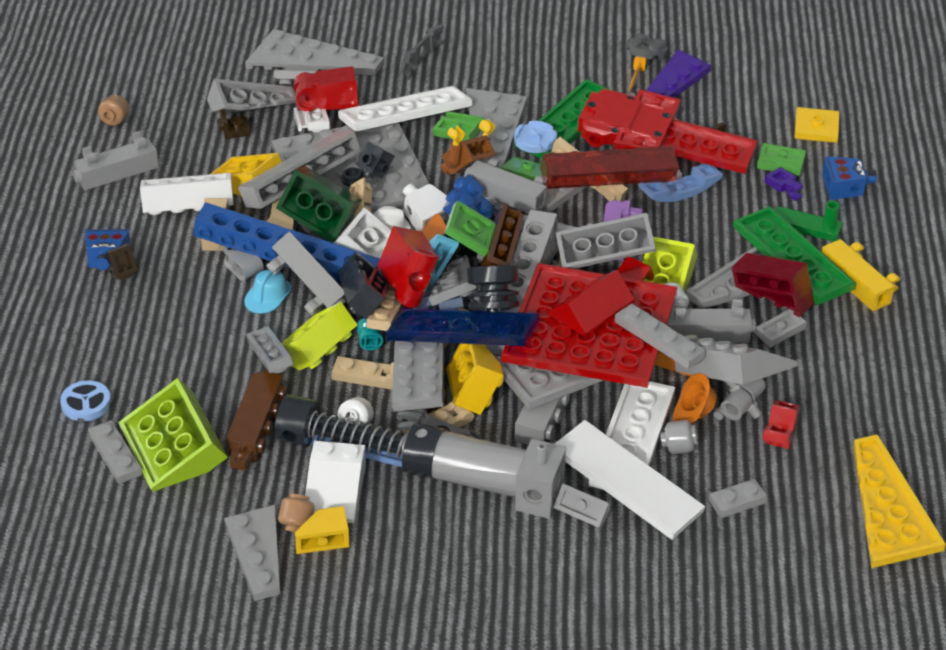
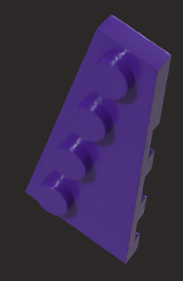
M678 49L646 91L675 98L710 73L711 65Z

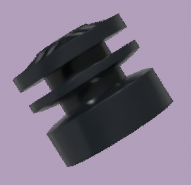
M518 266L467 268L468 284L479 286V291L468 293V297H479V303H469V309L481 312H504L520 307L519 301L508 300V296L519 295V291L508 289V284L519 282Z

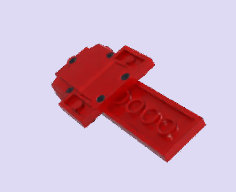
M602 89L598 93L592 92L579 116L578 131L581 132L582 138L586 139L588 144L593 147L611 144L614 145V149L656 159L658 153L662 152L746 174L758 140L675 120L674 118L680 107V99L639 89L636 97L608 89Z

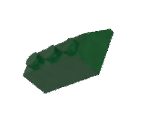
M302 166L294 170L276 209L334 243L352 220L362 200L308 167Z

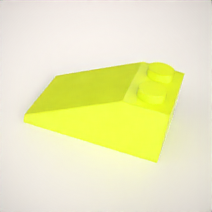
M653 237L656 251L645 253L642 263L652 267L654 279L652 281L645 279L644 281L659 284L674 282L679 284L685 292L697 259L695 244Z

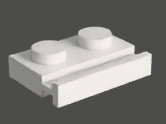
M294 108V118L298 131H302V128H308V131L313 132L330 129L326 109L320 110L316 108L309 112L298 111L297 108Z

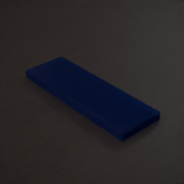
M402 309L386 331L385 336L386 341L525 346L540 320L537 313Z

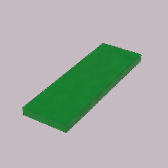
M585 79L538 121L553 126V130L557 132V139L561 137L569 144H572L581 136V132L578 131L579 116L591 93H598L602 89H611ZM552 149L542 153H530L548 162L555 159L551 156Z
M766 207L733 221V228L764 256L807 263L813 299L817 305L855 290L856 283L772 207Z

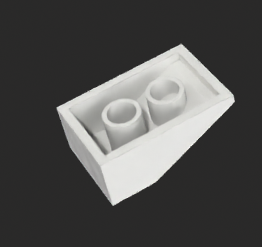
M314 441L305 496L310 497L309 501L315 505L314 513L318 509L344 506L347 522H355L366 469L365 445Z

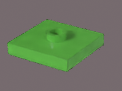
M513 157L500 167L502 170L532 181L538 175L549 179L555 172V167L519 157Z
M457 200L452 207L444 233L485 257L491 245L496 223Z

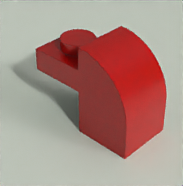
M776 399L772 405L768 425L763 432L762 439L765 440L764 443L789 449L795 433L801 405Z

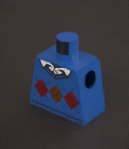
M829 156L824 158L822 175L830 200L862 196L865 184L876 183V170H864L860 159Z
M129 229L85 230L88 267L99 270L111 268L106 251L124 244L130 245Z

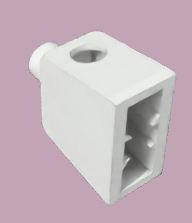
M411 183L404 188L403 194L406 197L403 210L417 231H421L431 218L438 213L441 215L444 223L448 222L450 216L443 210L447 202L445 200L447 195L432 184H427L417 189Z

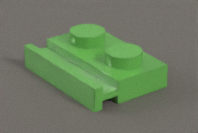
M447 111L446 116L442 117L432 128L433 135L452 139L447 134L450 128L455 130L456 126H458L465 132V137L462 141L473 139L479 133V124L484 120V117Z
M763 143L757 168L774 171L781 167L793 175L800 176L806 150Z

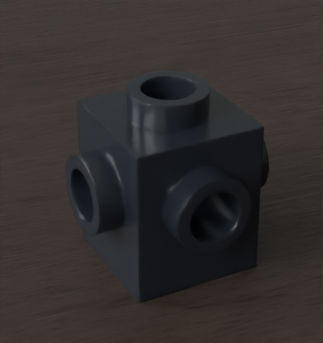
M368 141L363 151L359 154L355 165L362 168L361 173L371 179L374 176L383 179L384 175L389 171L390 164L395 155Z

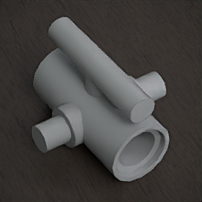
M763 378L744 385L725 381L731 393L716 410L714 417L717 420H722L726 416L730 420L735 421L739 420L745 412H749L754 419L758 418L762 412L757 407L756 399L765 390L766 385Z

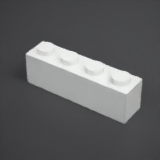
M231 173L141 180L140 184L143 213L149 212L151 215L170 210L173 213H179L185 209L193 208L195 211H200L204 205V198H227L228 207L233 205L234 201Z

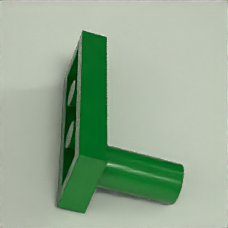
M828 201L826 203L824 217L779 206L775 210L800 234L835 242L838 240L842 230L843 222L837 221L840 205L836 201Z

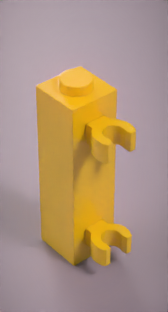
M839 239L823 246L822 253L856 283L855 290L850 292L870 310L876 311L891 304L893 292L899 288L894 283L900 281V278L895 273H891L885 278L866 262L859 253V251L864 249L863 245L855 242L849 247Z

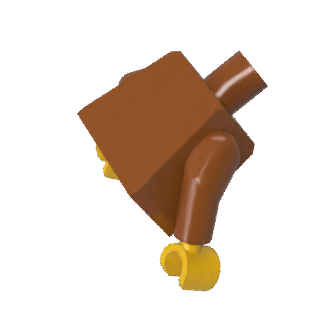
M488 119L482 120L479 124V129L484 134L480 135V137L464 141L462 140L465 137V132L461 128L456 126L455 130L453 128L448 130L447 134L453 139V142L450 143V150L442 156L444 163H442L441 168L446 175L465 172L477 160L485 162L496 155L490 143L491 138L489 137L495 130L493 122Z

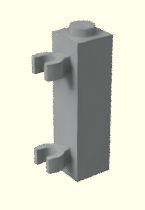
M141 131L132 133L134 143L102 153H92L91 146L82 148L84 158L74 161L75 170L72 171L76 183H80L84 190H88L159 168L157 150L149 138H142Z
M491 158L488 164L477 160L471 167L466 169L464 177L469 174L485 188L482 194L484 197L500 203L505 202L510 207L518 208L526 213H529L530 210L540 211L546 205L547 186L543 184L547 178L538 175L534 181L497 168L500 161Z
M290 231L272 246L278 256L266 266L276 275L287 264L314 293L316 297L304 306L311 316L323 305L328 308L339 302H342L343 305L347 303L344 290Z
M675 299L674 309H672L667 325L683 336L697 335L699 339L713 338L716 342L750 343L751 333H755V319H751L750 309L742 308V299H732V309L684 308L685 299Z

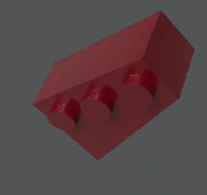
M745 253L731 267L735 287L759 299L765 297L773 301L774 306L778 308L784 306L794 311L793 315L799 318L814 303L808 267L805 262Z

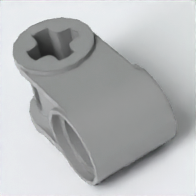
M223 246V252L226 254L224 266L234 273L239 280L245 281L263 271L264 266L260 257Z

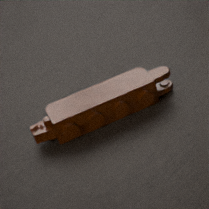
M505 202L502 204L494 220L496 228L489 251L483 257L480 267L510 266L524 214L521 213L522 210L518 208L512 210L508 208L509 204Z
M265 369V372L252 374L227 434L231 468L246 470L250 462L256 463L259 454L264 453L266 437L272 433L273 419L276 418L280 402L287 393V387L283 386V375H280L281 372L269 373Z

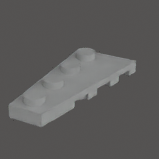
M275 505L224 518L225 527L254 601L279 595L280 580Z

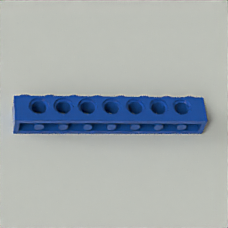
M207 202L204 203L195 219L193 236L269 261L278 256L272 246L290 231L327 273L340 284L338 270L356 252V250ZM357 251L378 270L377 265L380 258Z

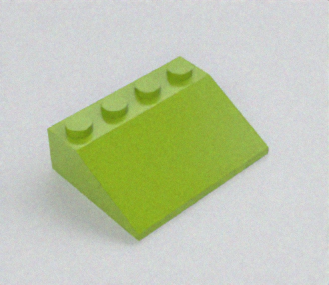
M179 378L175 379L118 422L153 492L206 474L228 458L195 394Z

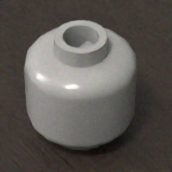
M689 420L668 422L665 426V432L660 433L662 446L668 447L669 452L674 455L692 452L695 445L699 444L697 427L695 424L692 425Z

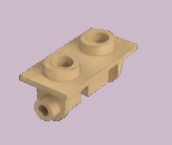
M364 177L350 185L349 192L362 200L352 220L364 207L371 212V208L364 204H371L373 188L370 183H365Z

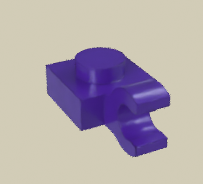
M780 167L765 175L764 183L779 192L786 190L788 196L794 201L802 198V195L797 191L802 189L803 185L796 182V176Z

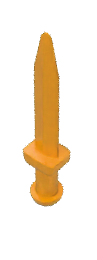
M636 56L634 59L633 69L635 72L628 93L631 92L639 71L643 72L645 70L646 58Z

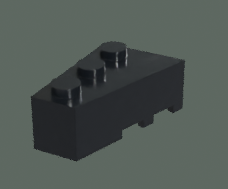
M357 251L338 270L350 310L356 316H362L367 319L385 299L390 284L383 274Z

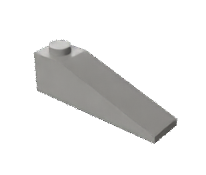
M222 79L213 80L207 97L211 111L219 114L220 110H224L228 114L296 103L295 92L291 86Z

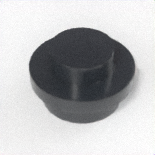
M347 168L343 171L341 182L350 187L351 184L362 179L363 174L358 168Z

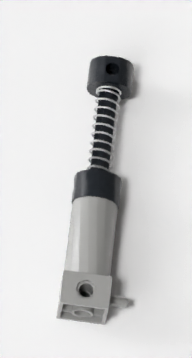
M292 394L285 395L276 416L275 438L278 441L308 447L312 437L314 439L316 435H320L322 441L328 437L331 438V442L337 439L340 440V443L345 441L349 442V444L365 445L368 447L369 452L374 448L377 449L378 454L381 451H387V456L395 453L397 459L401 455L402 470L405 473L433 480L439 479L516 498V511L549 519L553 513V506L562 483L565 480L566 447L531 439L527 450L420 423H414L409 433L402 436L401 431H396L393 434L390 428L384 432L381 426L374 429L373 425L369 424L365 427L362 421L356 425L353 419L346 423L344 417L337 420L335 415H331L328 418L326 413L320 414V403L317 400Z

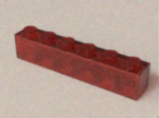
M659 146L655 148L639 147L635 149L593 150L586 152H552L543 154L540 170L543 184L547 186V189L671 182L675 181L679 166L674 147Z

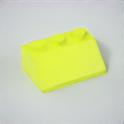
M339 302L314 314L281 344L291 356L292 367L298 370L307 367L313 369L322 362L321 357L324 354L327 356L337 349L335 344L339 341L347 340L352 335L351 330L357 326V323L342 302Z

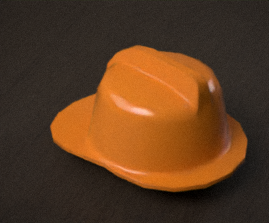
M697 373L685 382L674 409L673 421L689 420L693 424L697 419L704 418L714 409L717 396L715 390L710 386L706 375Z

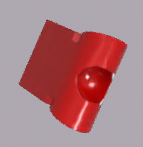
M353 66L321 70L313 74L303 72L294 79L296 104L302 111L310 112L316 108L320 110L347 109L358 106L357 84Z
M393 226L377 267L390 286L395 289L396 299L406 307L417 308L421 304L440 256L434 253L433 248L422 231Z

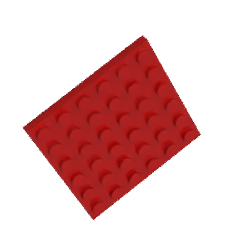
M537 263L502 351L501 362L648 388L659 350L617 324L615 317L584 337L549 315L551 309L605 274ZM623 278L635 299L633 304L660 322L668 325L678 287Z

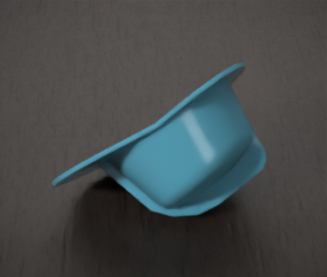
M270 270L259 272L255 277L253 287L244 299L246 308L258 314L275 310L290 293L291 284L280 271L276 275Z

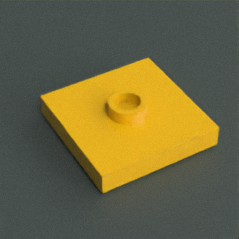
M797 107L795 139L838 142L839 111Z

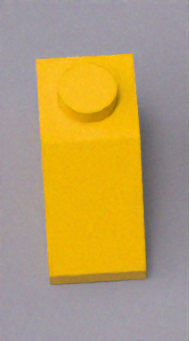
M344 506L318 509L295 532L296 553L302 554L349 547V529Z

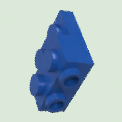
M469 174L466 177L460 176L453 184L455 189L446 196L445 200L447 202L443 210L450 216L452 207L458 200L490 220L494 212V206L482 196L485 188Z

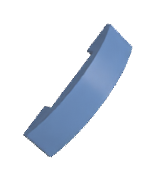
M702 164L692 167L691 175L665 183L656 178L640 183L639 188L655 201L674 202L701 193L719 181L723 174L712 165Z

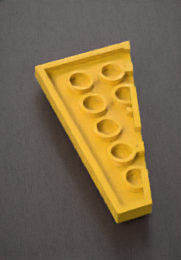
M872 435L854 439L853 450L871 568L944 551L946 545L879 436Z

